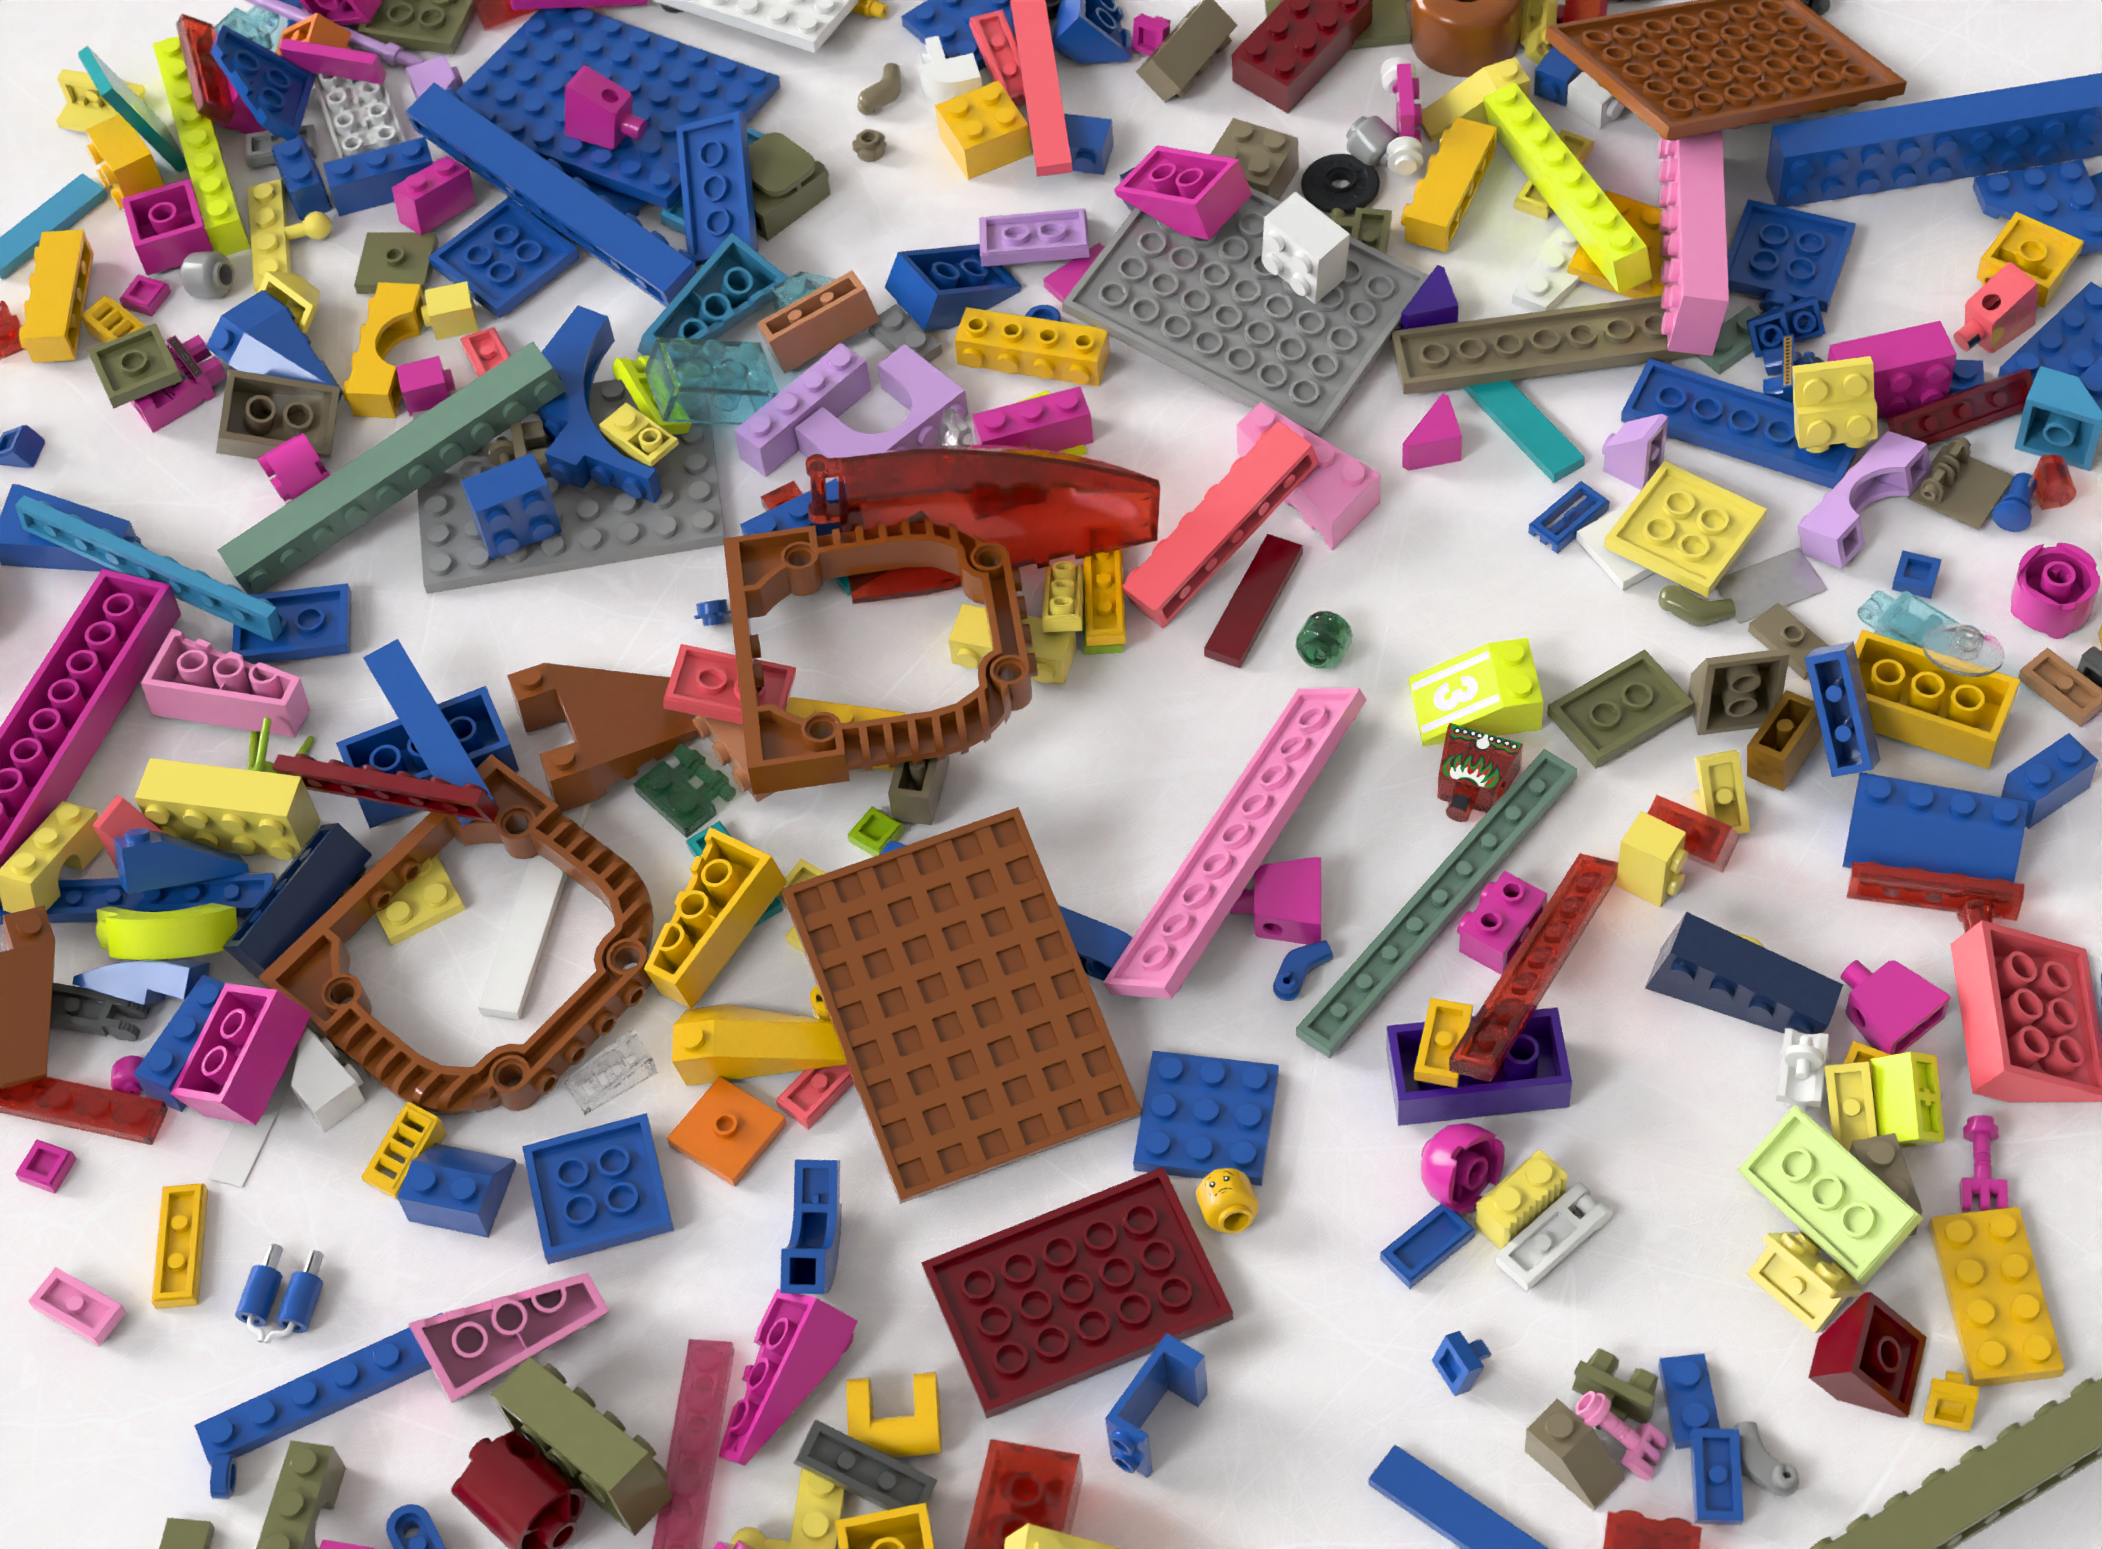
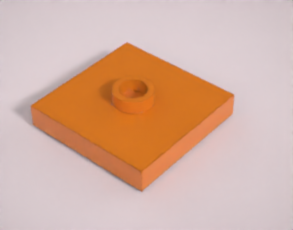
M719 1076L667 1137L669 1146L735 1187L787 1125L786 1117Z

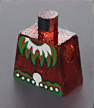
M1449 723L1439 769L1437 795L1439 799L1449 802L1445 811L1446 815L1454 821L1466 822L1469 820L1473 809L1487 813L1508 790L1518 775L1522 766L1523 744Z

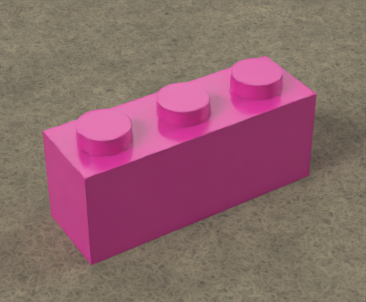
M1081 386L972 414L976 445L985 471L1093 443L1091 413Z

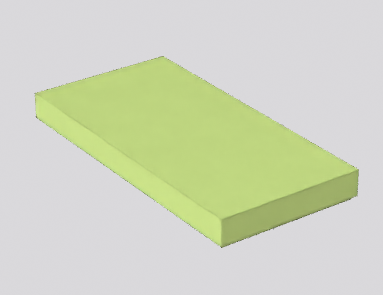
M1796 1105L1791 1108L1737 1170L1862 1285L1867 1283L1923 1220V1217Z

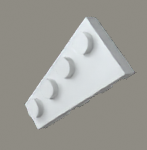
M1561 220L1512 294L1511 304L1532 312L1552 310L1575 289V285L1580 281V276L1567 273L1568 266L1579 243Z

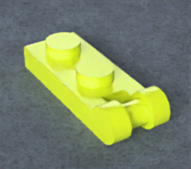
M639 356L633 361L627 357L614 360L613 374L615 378L623 381L643 415L671 435L689 432L692 421L652 356Z

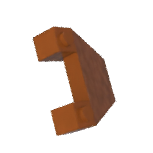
M542 663L507 675L514 702L526 733L565 720L574 740V743L539 754L549 790L554 802L559 805L561 812L600 799L608 793L607 787L623 777L628 781L638 774L637 768L652 758L659 761L698 736L697 728L692 723L690 714L663 709V700L670 677L552 663Z
M45 906L3 915V942L6 951L0 952V1089L47 1078L55 970V937Z

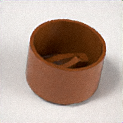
M1411 0V45L1419 60L1429 68L1455 77H1470L1483 67L1511 59L1515 56L1520 46L1523 0Z

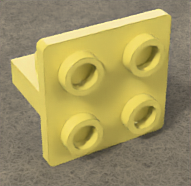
M62 69L57 80L67 104L56 120L58 127L86 132V129L119 114L100 95L88 73ZM124 82L141 100L146 94L144 85Z
M1802 1231L1798 1234L1795 1232L1767 1233L1762 1241L1768 1247L1746 1274L1814 1333H1819L1824 1329L1847 1298L1858 1297L1863 1290L1854 1282L1855 1278L1835 1260L1831 1263L1819 1252L1821 1247Z

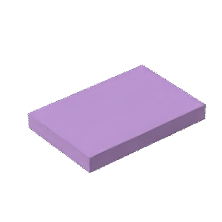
M1084 208L979 218L981 267L1090 258L1087 214Z

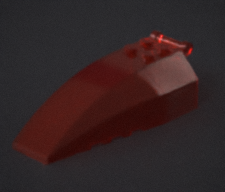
M943 445L834 458L813 454L806 459L805 463L806 473L810 477L811 503L808 505L809 520L815 524L840 522L841 533L855 531V526L862 525L863 529L877 528L879 522H885L886 526L901 524V519H908L909 523H924V518L932 519L933 524L947 527L948 523H952L957 526L958 531L969 535L973 539L975 534L983 543L996 542L1005 546L1009 552L1012 569L1036 564L1039 569L1050 566L1049 560L1074 555L1077 560L1100 552L1107 553L1157 541L1160 503L1159 480L1117 465L1078 455L1018 446ZM837 477L838 503L829 504L827 502L826 478ZM906 567L847 576L852 604L930 595L962 587L960 576L934 567Z

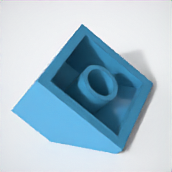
M2040 366L2026 398L2014 449L2090 472L2102 431V411L2079 377Z

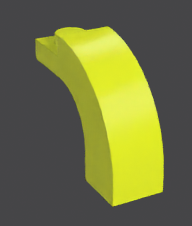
M216 903L163 912H138L112 906L96 909L98 922L96 925V935L100 942V949L108 950L109 957L118 959H173L225 951L223 946L238 929L236 907Z

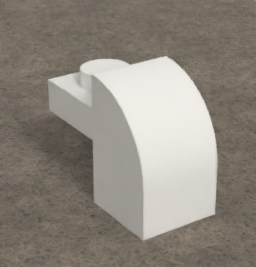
M939 36L925 38L927 53L921 54L922 65H919L922 91L931 102L940 104L982 87L981 76L973 53L946 59Z

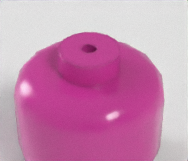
M130 1055L122 1057L115 1062L111 1070V1088L115 1095H124L127 1098L133 1099L140 1095V1091H144L134 1075V1072L144 1058Z

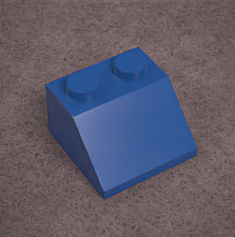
M436 1143L411 1161L397 1199L409 1222L489 1238L517 1163L515 1159Z

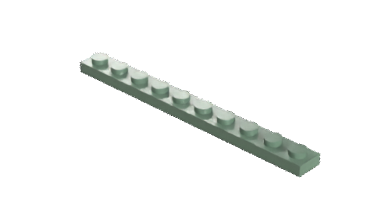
M1543 749L1296 1027V1037L1330 1059L1577 778V768Z

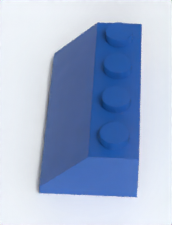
M1860 772L1842 867L2011 897L2024 836L2028 802Z

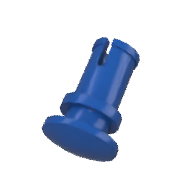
M2016 474L2012 479L2008 494L1994 507L1992 513L1993 520L2003 530L2021 532L2030 526L2032 521V504L2030 501L2038 484L2034 478L2028 487L2032 477L2031 474Z

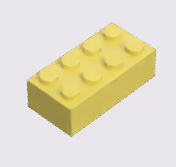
M150 758L134 797L143 815L165 834L221 850L235 851L246 856L261 854L273 856L280 860L294 859L316 833L321 821L302 777Z

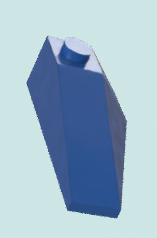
M1061 0L1053 23L1052 44L1062 56H1069L1078 64L1128 61L1132 57V37L1129 30L1122 29L1120 20L1125 16L1122 8L1116 6L1114 0Z
M261 290L221 315L205 346L238 371L340 387L325 362L319 360L309 345L311 341L307 334L302 333L294 322L296 317L290 308L264 290ZM341 387L339 392L338 403L343 395Z

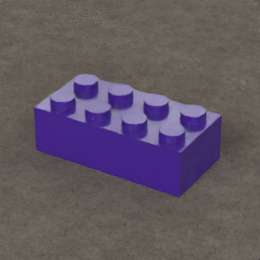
M1558 1007L1472 1016L1457 1088L1414 1080V1070L1425 1022L1387 1026L1386 1053L1398 1126L1570 1107L1572 1079Z

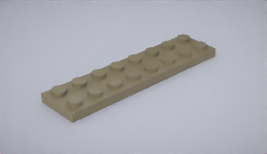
M1661 296L1393 331L1391 334V344L1403 395L1647 363L1649 358L1663 361L1701 356L1699 354L1668 351L1667 335H1662L1661 333L1663 315L1667 312V309L1661 308Z

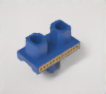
M1794 334L1782 336L1781 348L1764 351L1763 361L1767 375L1782 373V376L1763 380L1764 394L1794 403L1792 366L1821 363L1824 361L1815 357L1813 352H1806L1804 357H1802V354L1795 350Z

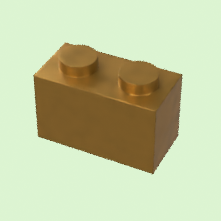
M1788 690L1785 691L1747 745V777L1784 792L1822 737L1814 701Z

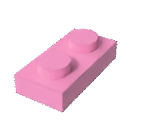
M57 1267L54 1268L28 1301L36 1311L99 1347L127 1313L122 1304Z

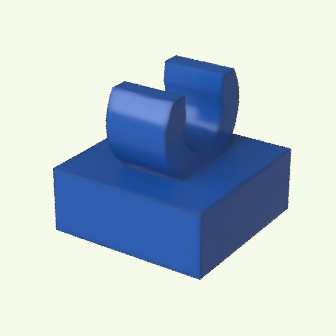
M1459 1330L1445 1335L1431 1361L1453 1395L1458 1396L1470 1391L1481 1370L1484 1368L1480 1360L1489 1358L1492 1353L1482 1339L1468 1343Z

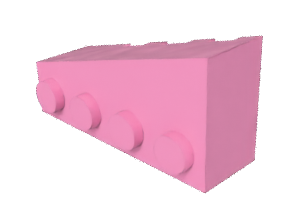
M173 628L170 630L141 682L151 714L155 716L256 732L262 731L263 720L269 717L271 719L270 734L296 738L310 711L300 677L261 662L254 665L244 661L241 654L229 651L226 654L212 648L211 643L199 638L196 641L185 638L183 632Z
M584 1273L408 1324L450 1402L453 1403L523 1363L529 1356L532 1358L607 1315L609 1309L590 1275Z

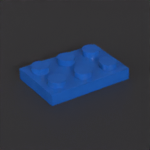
M347 583L251 594L250 596L254 598L268 600L277 608L282 632L274 642L233 624L232 651L241 654L244 661L252 664L350 653L352 592Z

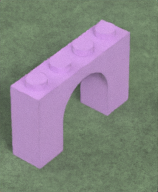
M906 344L877 364L881 389L910 411L907 418L899 426L883 433H861L849 428L824 407H821L795 427L799 452L833 479L842 476L858 499L870 490L876 489L885 478L897 469L903 468L912 457L925 447L931 446L939 436L952 426L958 425L968 415L965 390Z

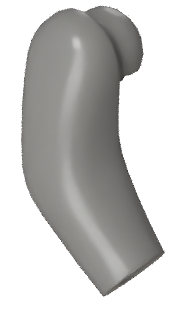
M1746 1421L1735 1424L1734 1429H1739L1742 1472L1776 1496L1786 1497L1794 1494L1799 1486L1797 1470L1792 1465H1785L1775 1459L1765 1450L1755 1422Z

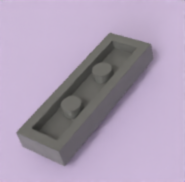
M816 1419L812 1423L793 1463L885 1510L921 1503L927 1504L938 1481Z

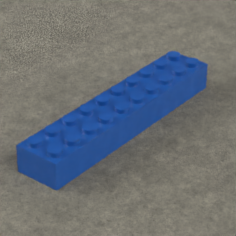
M2102 73L1772 126L1766 180L1775 205L1781 207L1800 206L1845 197L1868 195L1876 192L1905 189L1913 186L2102 156Z

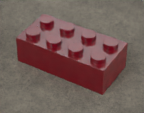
M1283 0L1232 53V81L1288 114L1354 45L1355 40L1372 24L1373 0Z

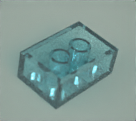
M657 337L645 367L650 387L664 422L741 425L779 393L765 353L759 342Z

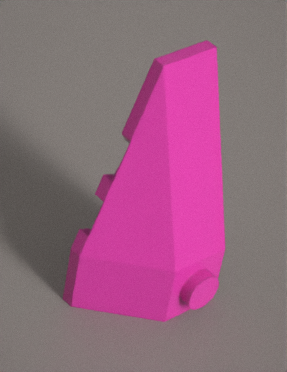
M777 1289L756 1332L754 1343L760 1346L754 1366H746L742 1380L747 1382L745 1397L738 1401L732 1409L718 1456L745 1466L839 1362L842 1354L852 1344L853 1331L858 1321L816 1297L780 1293V1289Z

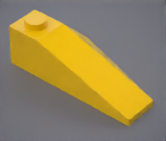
M723 1004L694 1008L692 1010L686 1009L673 1025L672 1063L686 1086L713 1083L719 1076L728 1081L847 1065L832 1023L828 1020Z

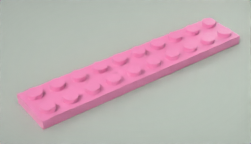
M1360 688L1298 689L1104 980L1103 984L1110 994L1173 999L1196 962L1201 958L1210 940L1221 927L1223 920L1236 900L1241 896L1249 880L1260 867L1262 860L1275 840L1280 836L1288 820L1299 807L1301 800L1313 782L1318 778L1320 771L1331 754L1336 750L1340 740L1355 721L1357 714L1367 700Z

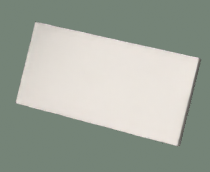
M313 73L316 75L314 85L339 159L406 142L386 81L382 85Z

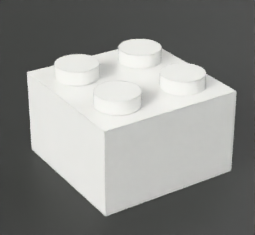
M1294 192L1264 217L1261 262L1271 274L1278 275L1289 283L1295 293L1305 296L1316 304L1346 278L1350 234L1301 195Z

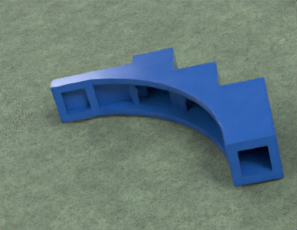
M577 305L542 351V354L554 368L566 389L565 392L537 409L540 420L543 422L545 434L554 439V442L545 452L551 476L561 484H571L581 489H584L590 479H593L602 486L609 485L624 491L633 498H642L655 503L662 494L656 468L624 457L601 435L590 416V395L594 377L603 357L615 339L608 316Z

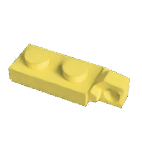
M1524 0L1520 44L1525 48L1526 57L1530 58L1537 65H1539L1551 49L1550 42L1545 39L1547 26L1556 24L1558 0Z

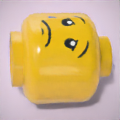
M1234 1168L1212 1171L1200 1182L1196 1191L1197 1202L1205 1222L1211 1229L1227 1234L1242 1232L1250 1226L1259 1210L1258 1199L1250 1179L1244 1172Z

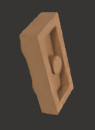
M2048 647L2020 669L2018 679H2021L2022 683L2079 727H2082L2102 710V688Z

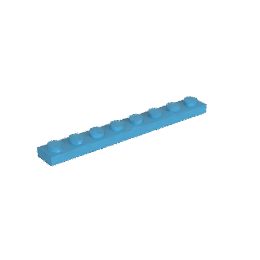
M23 495L15 504L22 528L25 531L119 573L170 584L175 598L273 642L282 632L277 608L266 599L254 598L243 593L234 585H225L212 579L203 571L189 569L180 565L169 556L162 557L149 551L140 543H131L117 537L106 528L99 529L86 523L77 515H68L55 509L46 501H37Z

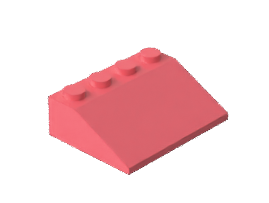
M1983 920L1951 943L1972 1093L2008 1103L2102 1102V1037L2087 949Z

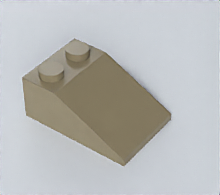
M228 369L216 453L257 459L290 438L303 433L320 458H330L340 387Z
M1788 648L1706 658L1691 673L1688 696L1694 702L1692 715L1697 735L1760 728L1783 696L1790 656Z

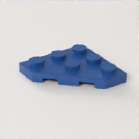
M222 24L216 34L210 52L261 127L287 141L297 138L316 75Z
M2082 159L1974 178L1973 190L1983 214L1996 220L2000 216L2010 220L2015 212H2018L2083 240L2082 251L2079 255L2102 252V203Z

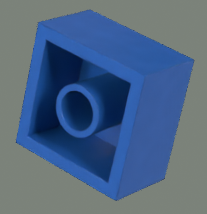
M533 453L461 480L476 528L491 560L511 554L515 550L538 541L546 540L562 532L548 483Z

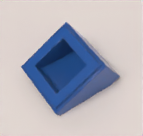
M27 424L3 432L0 437V465L22 468L34 467L45 444L44 438Z

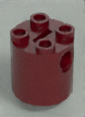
M514 1429L493 1441L486 1437L477 1442L469 1453V1459L472 1461L461 1477L453 1484L451 1493L508 1549H560L566 1545L577 1529L576 1521L580 1517L585 1505V1493L518 1429Z

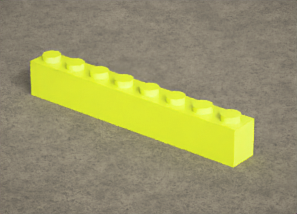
M186 34L152 43L204 227L212 248L215 252L222 253L225 256L250 249L251 247L198 67Z
M1514 82L1484 96L1483 100L1488 124L1497 127L1496 138L1528 179H1530L1618 294L1652 279L1646 244L1518 85Z

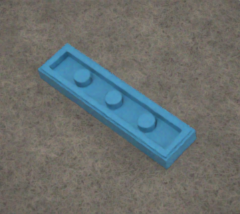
M82 173L0 237V278L3 280L34 255L35 248L39 247L41 232L65 231L108 197L105 188Z

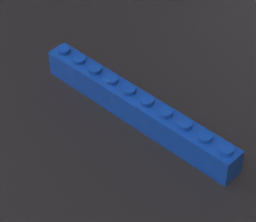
M434 82L406 110L416 132L423 137L426 136L427 140L665 307L672 302L696 274L694 267L696 263L686 251L682 249L676 251L660 233L657 231L650 233L643 228L641 222L629 212L623 214L617 210L615 204L603 194L597 196L591 192L589 186L577 176L571 178L555 160L551 158L545 160L539 155L533 145L527 141L521 143L515 139L511 131L503 124L498 123L495 125L489 121L487 115L475 105L472 107L466 105L462 98L451 88L445 90Z

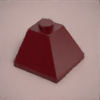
M1865 1292L1818 1337L1808 1378L1836 1400L1899 1418L1908 1417L1927 1337L1872 1292Z

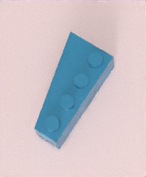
M731 233L645 331L637 351L643 356H652L663 372L670 371L780 296L789 277Z

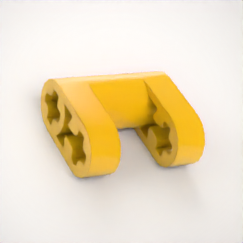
M937 1372L913 1374L915 1415L874 1418L870 1377L847 1379L848 1436L892 1458L942 1454L940 1396Z

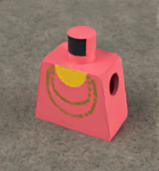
M2011 261L2007 263L1966 302L1965 324L1953 335L1957 345L1964 351H1969L1979 344L1987 352L1994 353L2033 327L2036 323L2038 283Z

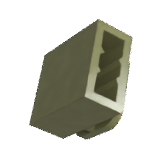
M776 132L765 134L748 146L756 233L767 241L831 195L828 182L829 173L826 167L820 161H815L811 154L788 137Z

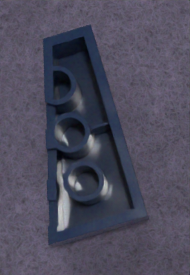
M1686 912L1662 945L1645 989L1783 1034L1785 1033V1028L1794 1029L1805 1034L1823 1033L1829 1026L1844 984Z

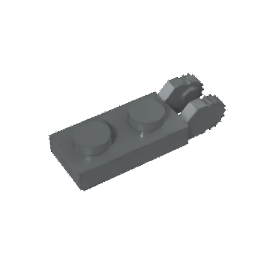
M53 983L50 1027L106 1037L109 1034L118 1040L134 1042L138 1040L141 1033L140 1029L135 1024L116 1020L115 1016L118 1012L127 1018L143 1020L147 1018L150 1007L87 988Z

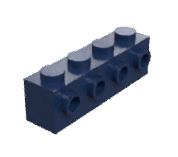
M339 823L321 825L225 943L223 948L259 979L258 977L341 898L340 895L348 885H353L364 875L366 871L364 865L372 854Z

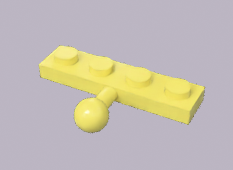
M281 179L248 187L253 283L256 293L260 289L266 271L292 273L290 240L304 236L314 240H321L330 234L332 228L329 217L318 211L308 214L304 222L288 225L286 187Z
M801 1468L790 1541L765 1538L759 1529L744 1527L733 1535L731 1544H736L738 1540H741L754 1549H837L838 1537L835 1520H840L842 1516L845 1489Z

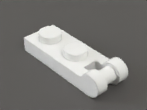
M1578 1182L1501 1249L1495 1256V1263L1522 1288L1528 1291L1595 1230L1601 1229L1612 1217L1613 1210L1604 1202L1597 1203L1590 1197L1591 1191L1581 1182ZM1579 1209L1585 1216L1579 1219L1571 1211Z

